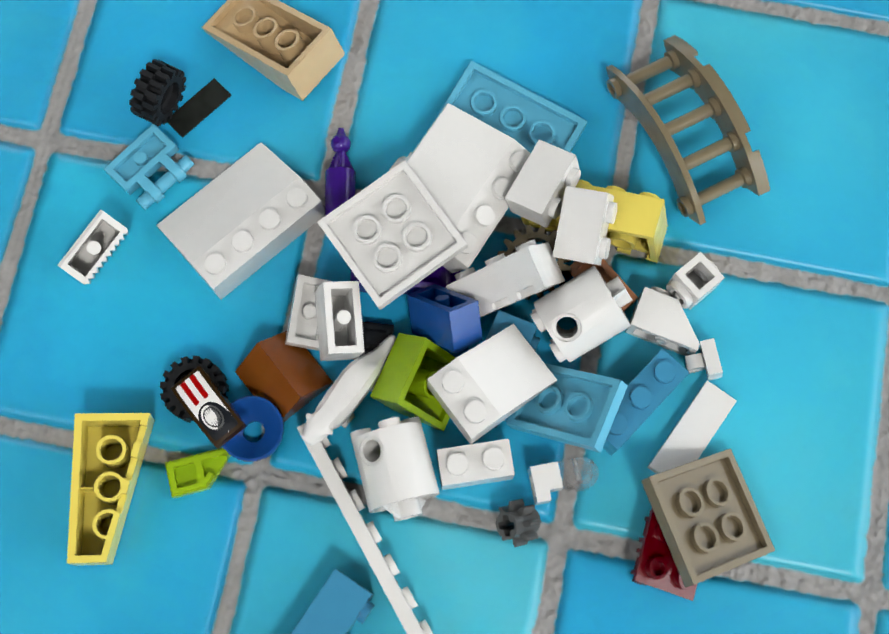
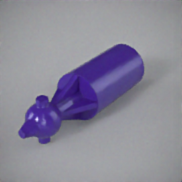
M339 128L336 136L331 140V148L335 155L329 168L325 171V216L355 195L356 172L346 154L351 147V141L346 136L344 128Z

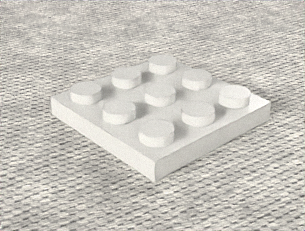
M405 160L317 222L380 310L468 248L466 241Z

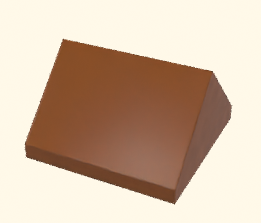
M287 331L258 342L235 371L253 396L262 397L277 407L282 415L283 422L333 384V381L306 348L285 345Z

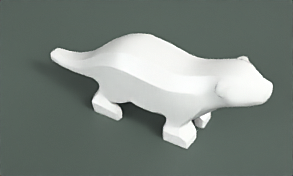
M389 335L372 351L352 361L326 392L316 407L313 414H306V423L301 436L305 443L309 445L317 444L328 435H332L334 429L340 426L346 429L354 418L353 412L369 391H373L383 365L395 343L396 337L394 335Z

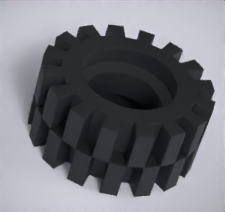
M154 59L152 63L148 62L146 64V70L142 69L140 71V79L136 78L134 82L136 88L131 90L130 95L133 98L129 100V105L132 106L130 110L134 115L157 126H161V124L165 125L167 119L170 120L173 117V111H177L179 108L177 104L183 99L181 93L186 88L183 85L186 82V77L184 76L185 73L180 69L161 60Z
M187 356L181 358L182 362L179 364L174 361L170 365L173 369L170 372L165 370L163 374L166 378L165 382L160 381V388L163 390L160 396L161 400L166 403L165 407L175 416L189 423L194 420L178 400L171 387L198 366H201L207 372L222 395L228 399L226 392H229V385L226 383L225 375L211 360L207 358L201 359L200 356H193V359H189Z

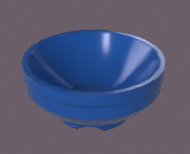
M246 396L232 402V406L247 426L252 422H259L264 426L265 433L261 440L249 442L245 438L244 428L223 445L224 450L232 457L246 462L260 461L272 455L278 449L284 435V422L277 407L270 401L257 396Z

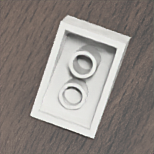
M512 324L458 356L427 379V387L469 444H473L557 382V379L517 327Z

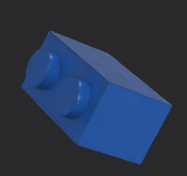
M436 284L407 294L413 334L426 337L433 343L455 353L463 352L470 345L482 341L478 300Z

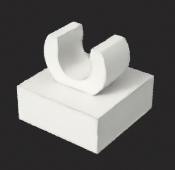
M714 338L700 341L701 353L685 356L687 370L690 373L705 370L708 381L722 378L723 370Z

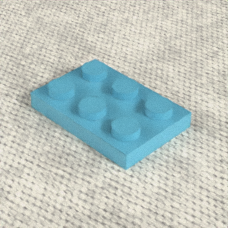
M545 363L556 377L557 382L509 416L506 424L518 431L601 453L627 385L620 379Z

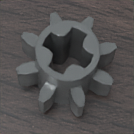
M523 499L509 501L507 506L499 507L500 514L496 520V528L503 541L512 539L514 547L528 544L530 540L538 538L536 532L540 528L541 520L534 504L524 507Z

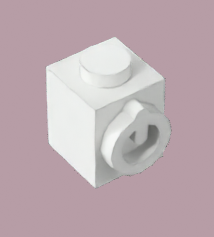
M700 252L673 275L666 285V289L671 294V297L679 300L682 308L691 310L715 290L725 277L719 272L717 266Z

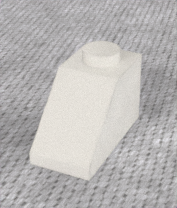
M644 287L629 321L632 326L627 328L625 333L684 356L695 354L700 343L679 300L671 297V294L665 289Z

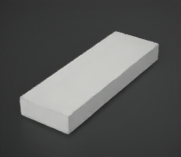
M707 380L647 468L658 474L698 460L737 400Z

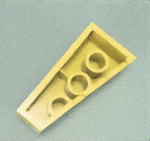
M579 179L576 185L577 188L607 192L614 196L613 202H616L618 205L617 215L614 224L609 223L606 238L611 239V245L617 247L616 251L630 255L631 250L634 249L647 253L646 260L658 263L668 227L664 199L650 192H641L640 194L629 193L617 186H607L606 188L592 186L591 183ZM560 215L556 219L552 218L546 231H557ZM521 217L523 224L540 228L541 225Z
M75 413L67 564L74 566L113 565L155 422L150 413Z

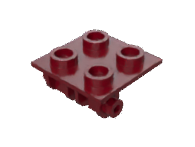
M651 508L649 517L645 516L644 521H646L642 535L644 538H639L642 547L641 549H636V553L640 555L636 558L634 570L630 572V574H633L632 582L644 586L648 585L693 601L697 584L685 588L655 513Z

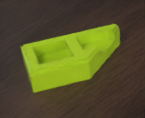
M219 448L165 462L172 498L209 490L231 455L224 448Z

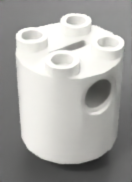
M594 265L533 302L535 309L532 310L530 315L541 333L547 330L552 339H550L551 344L549 346L560 363L566 359L568 362H572L632 326L621 307L633 300L618 276L606 283ZM563 317H571L577 324L573 329L565 330L557 322Z
M399 417L388 418L378 422L379 429L371 431V428H364L351 432L350 436L369 512L389 511L393 514L394 522L422 515V507L426 500L440 495L420 417H412L400 421Z

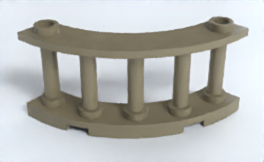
M673 35L663 40L666 52L661 59L627 75L613 65L606 67L609 77L606 84L611 96L618 99L632 112L654 143L678 195L677 206L681 214L702 225L706 223L702 205L739 187L747 188L758 196L771 189L759 150L752 152L745 133L751 130L734 97L710 64L703 66L695 58L698 55V51L683 39ZM668 69L680 76L646 94H643L636 86ZM688 88L693 89L704 102V105L665 124L652 106ZM709 117L715 119L723 134V139L682 158L672 135ZM727 151L731 152L737 169L735 174L697 193L689 170Z

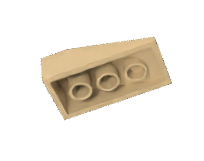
M227 0L202 26L207 34L278 87L302 101L345 55L330 27L279 0Z

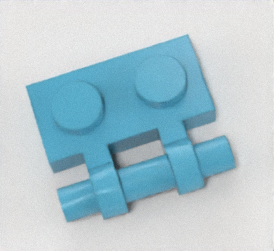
M152 124L108 164L104 170L129 195L141 187L145 192L136 202L146 210L154 202L159 203L165 197L164 193L175 182L181 183L187 177L186 172L195 164L186 155L175 163L171 157L179 151L178 147L159 128ZM163 166L167 172L153 184L149 178Z

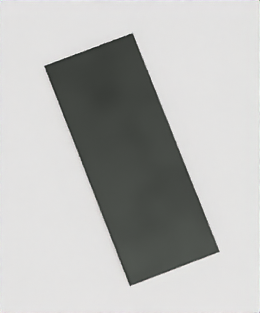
M214 78L175 111L173 117L170 120L167 119V123L183 138L232 95Z

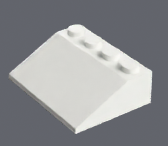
M448 103L406 162L468 245V248L443 265L449 272L455 273L469 269L509 208L505 197L531 153L512 137Z
M260 142L158 223L157 227L222 300L325 216V211L321 199L301 177Z

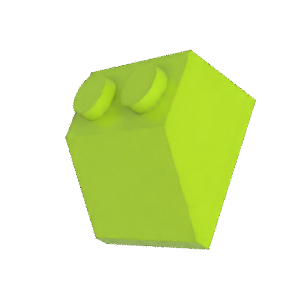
M399 333L370 397L398 413L410 418L420 417L421 423L444 431L450 417L428 389L427 379L456 357L426 337Z

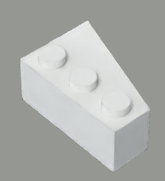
M535 239L515 247L517 252L505 257L503 253L484 261L486 267L475 271L474 267L455 274L454 276L457 281L446 285V288L478 300L481 318L560 284L565 279L556 258L552 257L553 251L549 242L537 244Z

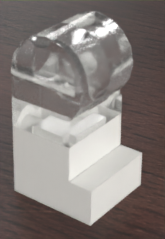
M578 457L530 466L528 475L534 504L549 503L552 500L550 492L566 489L583 492L590 489L599 477L597 465L591 459Z

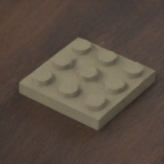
M731 448L641 480L685 588L776 551Z

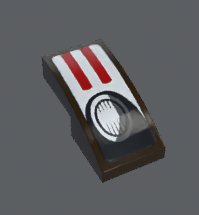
M201 366L195 368L171 387L186 411L217 449L247 426L230 401L222 395Z

